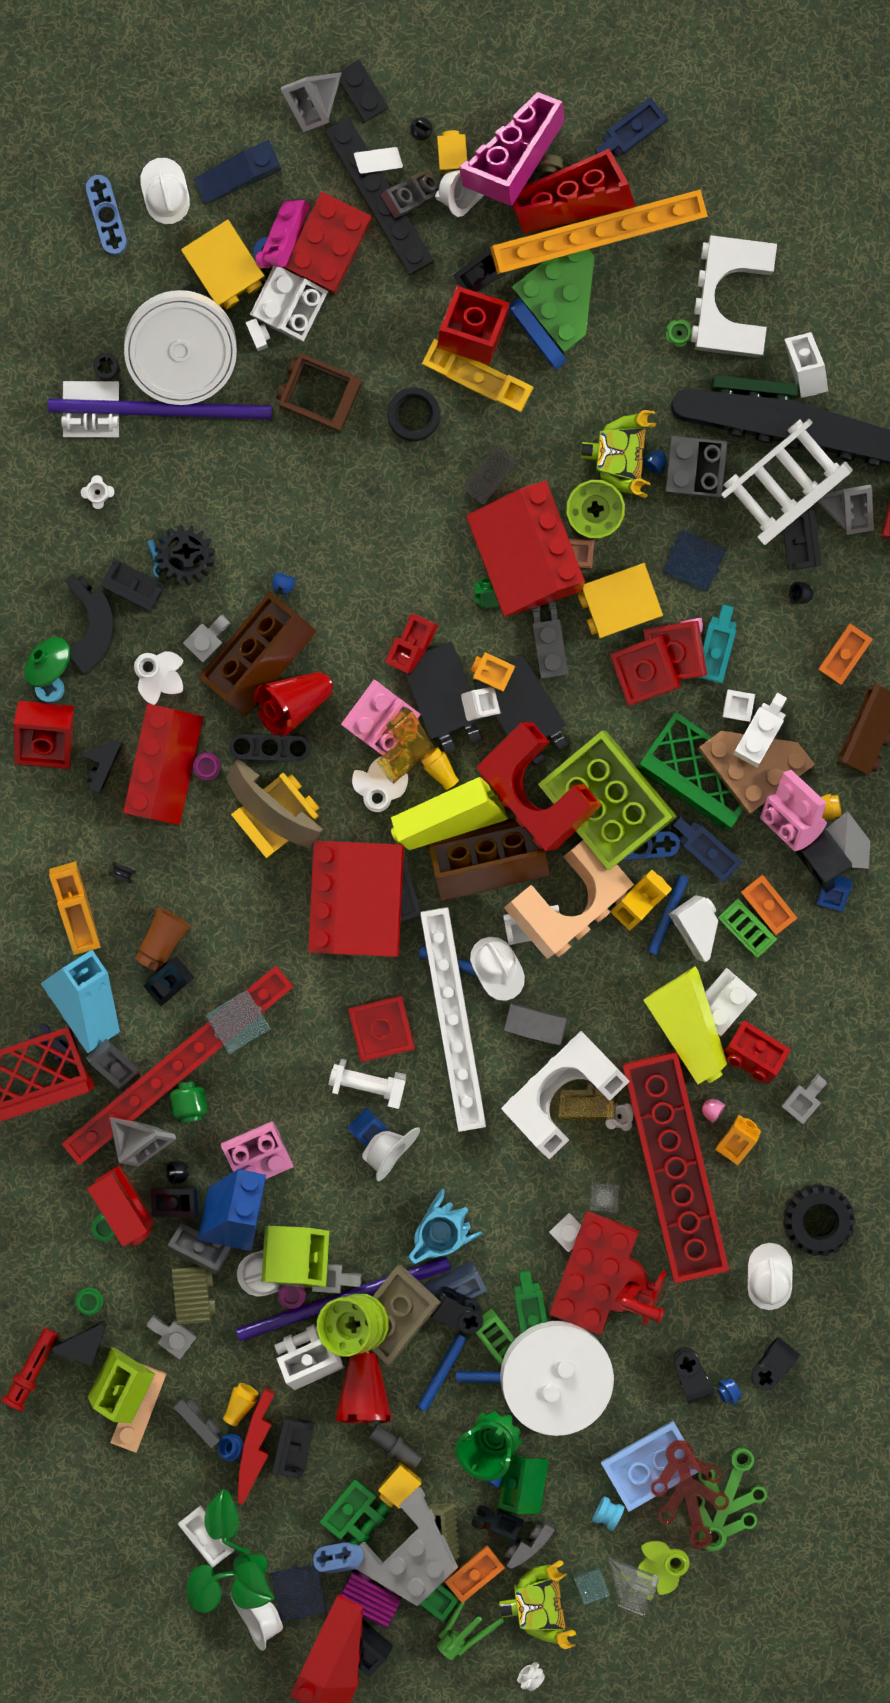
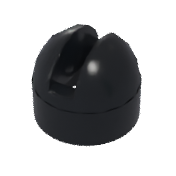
M424 117L416 118L410 126L411 135L419 141L427 140L433 131L431 122ZM418 122L425 128L429 129L427 133H425L420 128L416 127V123Z
M794 582L789 590L790 600L794 604H806L812 600L814 595L811 586L805 582Z
M182 1161L168 1162L166 1168L168 1181L171 1184L184 1182L189 1176V1173L185 1171L186 1168H189L188 1165Z

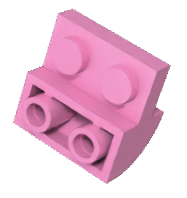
M373 680L341 725L388 759L421 714L379 682Z
M792 770L783 772L776 794L767 796L760 819L792 850L798 851L810 845L824 830L827 822L822 818L826 802Z
M273 1121L221 1143L223 1152L234 1172L241 1169L266 1174V1179L294 1167Z

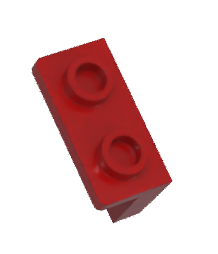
M743 1020L729 1045L725 1048L724 1054L729 1064L747 1071L756 1081L769 1084L777 1076L791 1049Z

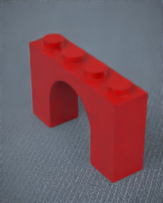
M521 722L476 768L482 774L481 778L499 794V801L505 807L510 808L516 815L517 823L532 834V840L536 846L545 851L557 850L602 804L585 784L573 785L553 806L546 810L535 806L527 798L523 787L525 769L550 742L533 722Z
M121 1165L97 1178L95 1183L87 1188L123 1247L130 1243L131 1247H134L149 1236L148 1234L153 1230L151 1226L155 1219Z

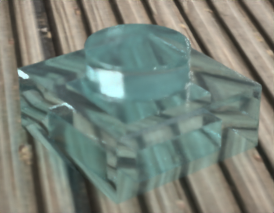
M600 1567L574 1577L584 1605L610 1596Z

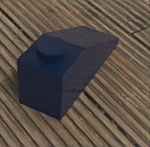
M267 140L242 151L197 176L194 180L206 205L280 172L281 166L270 141Z

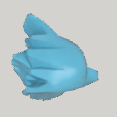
M444 1189L439 1191L416 1229L415 1248L407 1257L411 1264H416L427 1257L448 1255L483 1234L479 1231L466 1236L471 1228L469 1222L464 1223L468 1212L467 1207L451 1210L453 1204L450 1202L441 1208L439 1207L444 1198Z

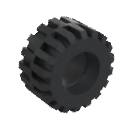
M828 1185L804 1186V1189L794 1192L792 1199H788L787 1207L783 1211V1226L788 1238L801 1251L812 1256L822 1255L824 1257L829 1256V1253L839 1252V1248L849 1243L847 1240L854 1234L853 1226L856 1225V1219L853 1215V1207L848 1199L839 1191ZM816 1204L829 1206L835 1214L833 1228L822 1236L809 1234L803 1226L805 1212Z

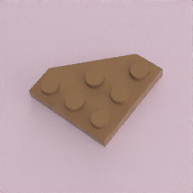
M720 731L701 745L698 750L748 815L764 804L767 796L776 794L783 772L792 770L797 776H801L815 765L798 742L773 739L761 763L756 768L733 755L744 734Z

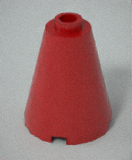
M318 671L262 684L254 690L253 696L254 703L259 701L261 710L257 711L258 716L273 735L280 733V737H284L332 695L333 683L328 675Z
M372 1350L349 1357L336 1412V1422L351 1424H371L375 1420H379V1423L392 1422L379 1358L376 1354L372 1353Z

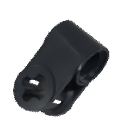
M443 1286L440 1288L435 1297L441 1303L430 1316L440 1323L448 1324L465 1333L470 1334L479 1331L483 1325L479 1302L458 1293L450 1287Z
M780 1337L775 1338L751 1372L753 1384L761 1390H771L795 1364L800 1353ZM769 1370L768 1376L771 1378L768 1383L763 1381L760 1384L759 1372L766 1373Z
M687 1347L677 1350L673 1361L688 1405L714 1395L707 1374L703 1370L696 1352ZM688 1357L689 1360H692L690 1361L691 1366L689 1368L682 1364V1358Z

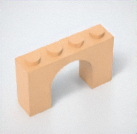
M584 840L580 841L563 856L582 878L587 888L588 902L581 915L571 917L555 912L532 885L504 907L547 959L554 954L557 957L564 954L571 947L568 944L571 939L576 937L579 940L591 930L588 925L594 919L597 923L604 919L610 913L608 907L614 902L617 905L628 894L627 890L634 885L618 865L608 871Z

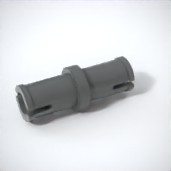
M379 1423L373 1427L368 1435V1439H371L385 1449L388 1456L396 1457L410 1467L411 1470H414L422 1459L423 1455L405 1444L402 1437H395L380 1426Z

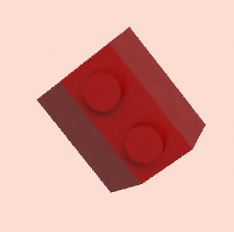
M18 701L14 720V764L70 769L74 732V706Z

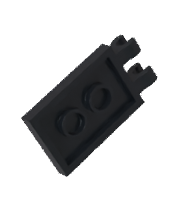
M452 641L426 651L410 674L404 673L430 739L439 737L447 755L456 751L449 732L465 727L471 744L482 741L475 722L483 718L471 721L466 719L461 695L471 691V688Z
M522 654L508 662L514 665L515 668L504 692L495 689L500 714L494 716L507 736L521 722H533L545 737H551L560 752L569 746L559 730L566 724ZM480 681L475 683L478 689L490 687ZM540 752L532 761L535 766H538L545 761V758Z

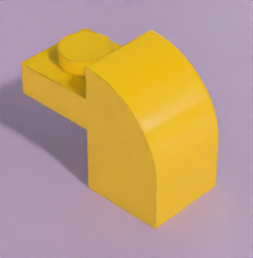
M651 870L628 891V894L610 912L630 931L672 888L661 876Z

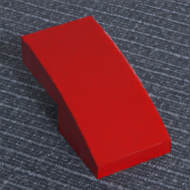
M411 613L401 638H395L385 663L410 674L427 650L439 625Z

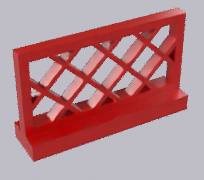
M70 1026L0 1049V1062L3 1055L8 1053L19 1058L14 1071L0 1064V1070L11 1075L7 1087L0 1086V1092L3 1093L0 1100V1122L88 1093L95 1087L92 1076H89ZM65 1034L69 1044L66 1053L51 1047L55 1037ZM50 1039L48 1045L43 1043V1041ZM35 1044L45 1049L40 1062L26 1056L29 1046ZM24 1048L22 1053L17 1052V1050ZM48 1052L63 1058L57 1071L43 1064ZM23 1060L37 1067L32 1080L17 1073ZM66 1060L77 1065L80 1075L71 1078L61 1073ZM40 1069L55 1075L51 1085L45 1087L35 1082ZM58 1077L63 1079V1081L56 1083ZM15 1078L29 1084L25 1094L19 1095L10 1091ZM33 1086L38 1088L37 1090L31 1091ZM7 1095L13 1097V1098H10V1099L5 1100V1098H6Z

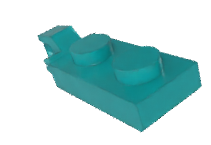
M723 604L719 618L712 617L708 625L703 644L707 676L698 678L720 684L723 683L736 634V623L730 621L734 609L732 606Z

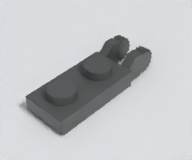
M555 601L547 603L551 621L541 622L540 606L532 608L534 619L532 626L541 679L568 675L560 619L558 620Z

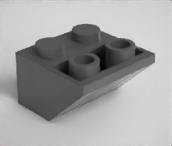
M671 436L664 494L684 497L721 498L727 441Z

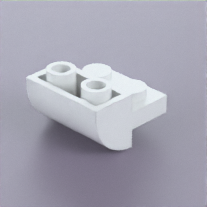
M273 266L250 315L266 323L276 331L296 340L304 341L328 291L282 267Z

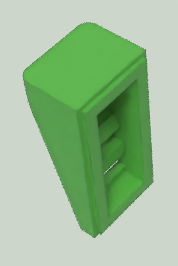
M738 898L717 917L755 958L762 955L777 940ZM740 909L743 913L731 924L728 919ZM748 917L751 921L742 930L738 931L736 927ZM756 925L758 930L749 939H746L744 935ZM764 934L766 938L755 948L752 943Z
M490 1309L482 1315V1328L475 1333L502 1366V1356L506 1354L515 1338L494 1310ZM494 1322L496 1323L483 1333V1331L487 1329L490 1325H492ZM501 1329L503 1333L489 1342L488 1339ZM506 1339H509L510 1342L496 1351L495 1348Z

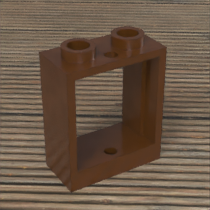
M300 353L298 359L293 357L287 370V373L291 374L287 385L282 383L276 399L280 400L279 407L341 433L363 383L362 379ZM304 366L348 383L333 420L290 403Z

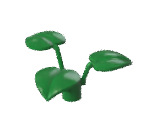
M227 1489L221 1490L206 1509L204 1516L205 1528L212 1539L219 1540L222 1538L223 1544L241 1552V1554L234 1560L233 1571L219 1573L214 1576L210 1565H200L192 1571L187 1583V1598L192 1609L201 1613H209L218 1606L221 1599V1588L217 1580L234 1576L236 1580L232 1585L231 1595L235 1604L240 1608H258L275 1598L268 1587L264 1575L267 1569L265 1556L262 1554H250L249 1548H243L229 1541L228 1538H234L237 1535L239 1519L230 1493Z

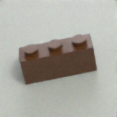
M877 684L869 686L836 763L866 776L870 775L871 771H877L882 757L878 756L882 745L887 747L890 742L889 690Z

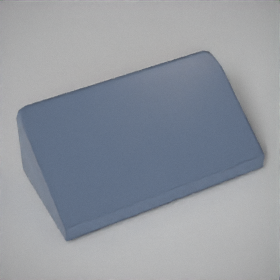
M473 1261L423 1284L434 1296L437 1295L443 1286L450 1287L470 1298H474L487 1291Z

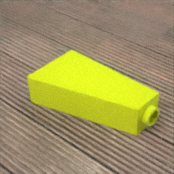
M478 777L391 817L394 826L391 829V833L397 844L401 843L408 850H412L508 819L505 806L498 799L499 794L481 777Z
M695 966L651 993L644 999V1002L697 1084H700L705 1080L711 1083L723 1075L721 1070L727 1065V1061L699 971Z

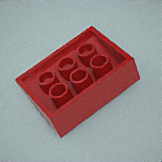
M546 480L521 488L466 515L504 618L583 592L585 580Z
M314 841L308 952L399 957L404 845Z

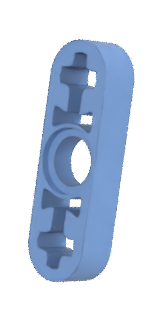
M94 175L86 183V192L100 240L108 254L120 255L127 248V238L112 186L106 177ZM100 181L101 185H106L107 187L103 189L105 200L111 198V202H102L95 206L94 202H100L98 194L91 192V189L95 188V182ZM103 208H111L115 213L114 219L109 223H103L99 219V212ZM118 224L119 229L113 230L116 238H122V242L118 243L119 248L113 249L112 245L107 246V242L111 241L109 231L107 230L103 233L102 229H110Z

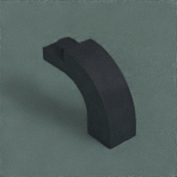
M72 574L65 582L85 605L89 615V626L85 636L70 649V657L82 672L88 675L102 662L112 645L115 619L111 604L102 589L99 588L91 594L89 591L92 589V586L83 576L77 578Z

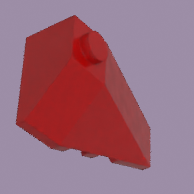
M339 1594L337 1595L290 1694L291 1698L301 1703L351 1702L359 1685L358 1666L361 1656L359 1648L362 1636L363 1606Z

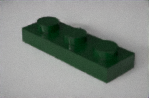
M714 376L712 390L735 394V392L746 393L748 396L757 397L767 395L774 396L773 398L790 400V398L797 396L798 384Z

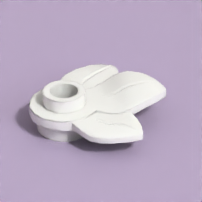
M167 651L157 656L152 653H144L136 659L134 670L140 678L138 690L148 703L155 705L159 700L161 692L178 694L183 691L182 679L176 672L182 665L183 659L177 654ZM152 662L153 670L145 672L143 669L144 663Z
M379 757L370 765L367 773L355 770L352 784L355 791L363 796L364 803L369 810L382 812L389 807L391 800L403 795L408 784V774L397 773L392 775L389 763L384 757ZM375 793H380L383 796V800L379 804L372 801V796Z

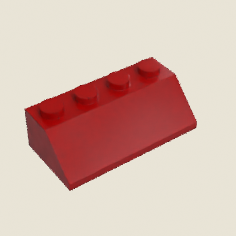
M147 703L123 813L180 825L204 716Z

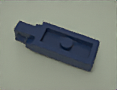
M652 98L647 99L606 130V134L602 137L604 143L595 149V155L607 149H610L611 153L617 158L622 154L624 155L667 123V117Z
M678 817L672 824L682 834L679 838L683 844L682 846L723 883L742 863L737 856L706 828L695 821L690 826L681 817Z

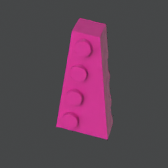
M537 92L513 115V120L507 126H502L495 132L496 136L487 145L483 144L469 162L465 161L459 167L463 187L512 206L565 122L562 101Z

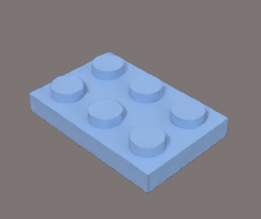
M674 1421L667 1423L601 1461L628 1511L635 1509L701 1471Z

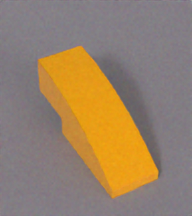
M77 862L49 869V877L73 954L77 955L101 948Z

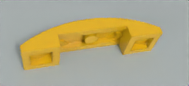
M433 340L422 365L488 399L522 412L534 388L533 386L510 375L507 376L481 362L438 349V340Z

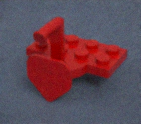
M587 1211L549 1315L599 1335L604 1331L611 1310L619 1312L628 1310L644 1317L642 1321L644 1326L649 1323L650 1319L659 1324L664 1314V1308L655 1307L663 1291L667 1271L663 1270L656 1283L648 1281L646 1270L640 1262L630 1257L639 1231Z

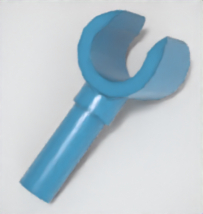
M152 539L147 541L154 561L155 555L159 553L154 551L156 545ZM154 562L153 573L157 578H160L156 568L161 563Z

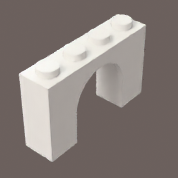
M710 236L708 243L703 242L701 259L706 260L705 271L700 270L698 277V287H703L701 298H696L694 314L699 315L698 326L693 325L691 342L695 343V350L755 358L763 356L767 327L738 324L729 321L719 312L714 295L718 282L731 273L747 272L771 276L774 272L777 244L719 236Z
M582 1031L572 1038L555 1057L551 1058L501 1108L548 1159L569 1141L553 1123L549 1113L552 1097L562 1085L572 1080L585 1079L592 1082L610 1101L630 1082Z

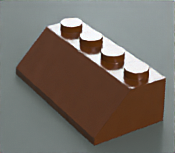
M269 592L198 678L246 717L258 703H254V690L262 684L275 682L317 631Z
M516 819L492 824L428 844L441 901L550 876L545 850L536 846L532 840V834L527 829L521 827Z

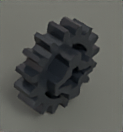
M179 525L177 532L169 528L167 536H160L159 542L161 544H156L154 550L159 554L155 555L154 562L161 563L158 568L159 573L167 572L165 580L168 581L174 577L176 578V585H179L181 580H185L186 585L190 586L192 579L200 583L202 574L205 576L209 575V567H213L215 562L210 557L214 556L215 549L208 548L212 541L210 538L202 539L204 531L201 530L196 534L194 533V526L191 525L188 531H184L183 526ZM176 541V547L170 548L167 551L168 546ZM185 552V555L189 556V559H185L184 555H181L180 553ZM200 560H203L202 564L197 569L193 570V564L199 563Z

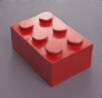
M321 191L284 268L336 296L370 227L372 216Z

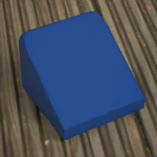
M838 876L835 878V888L827 893L820 888L816 905L843 912L851 891L852 880Z
M367 1108L348 1126L349 1131L366 1147L375 1135L384 1131H390Z

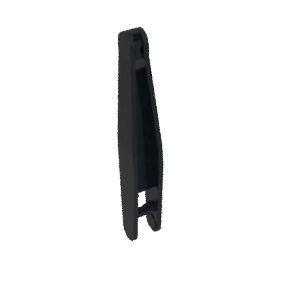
M693 389L679 391L671 403V411L676 419L729 431L728 435L744 438L745 434L755 436L756 441L769 444L772 443V440L782 442L790 435L787 430L798 420L804 423L810 419L813 423L806 431L826 454L827 452L838 454L837 458L854 461V457L865 459V464L881 467L882 463L890 464L889 429L813 406L784 399ZM796 437L786 447L799 449L800 446H805Z

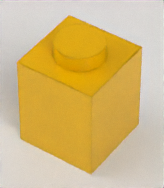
M456 130L445 131L443 136H437L440 174L460 170L459 167L467 161L465 134H459V131Z
M400 1461L379 1485L378 1491L381 1493L379 1497L388 1506L392 1507L395 1505L400 1509L399 1505L421 1485V1478Z

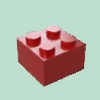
M457 286L439 330L437 348L490 365L507 321L510 303Z

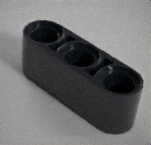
M239 733L230 741L229 749L231 754L238 759L302 761L309 755L311 743L308 738L299 734H288L280 737L281 734ZM240 738L246 739L250 743V750L247 753H239L235 749L236 740ZM268 739L274 740L278 744V751L271 755L264 752V741ZM300 740L304 742L306 752L302 755L293 754L290 748L293 741Z

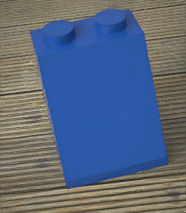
M238 1169L208 1187L197 1240L252 1251L263 1201L266 1174Z

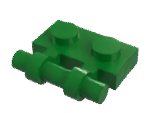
M354 1478L319 1522L340 1540L349 1532L353 1535V1538L348 1543L359 1546L363 1542L367 1543L370 1539L369 1535L374 1528L386 1520L385 1515L391 1507L383 1501L377 1509L370 1505L376 1498V1494L358 1479ZM364 1512L369 1518L360 1528L354 1523Z

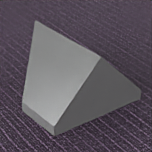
M342 72L306 77L281 87V91L303 132L329 123V116Z
M871 485L827 493L817 501L846 530L847 535L874 531Z
M847 811L828 826L826 830L851 861L852 868L869 869L870 840Z
M110 1117L117 1157L121 1164L139 1167L176 1140L175 1134L152 1125Z

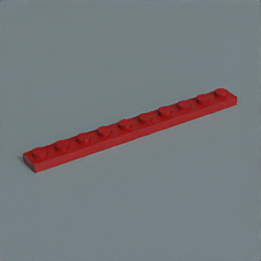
M277 965L65 1140L62 1143L63 1147L78 1165L83 1163L113 1138L110 1117L129 1121L136 1119L294 987Z

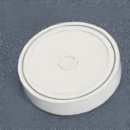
M177 290L158 294L147 300L136 310L127 326L124 356L129 374L142 391L161 402L174 405H188L203 401L217 393L226 384L235 366L237 347L233 325L227 314L218 304L199 293Z
M549 1321L527 1329L512 1342L502 1361L500 1383L510 1410L522 1424L542 1434L559 1436L572 1434L586 1428L603 1413L612 1395L614 1374L607 1352L591 1332L569 1322Z

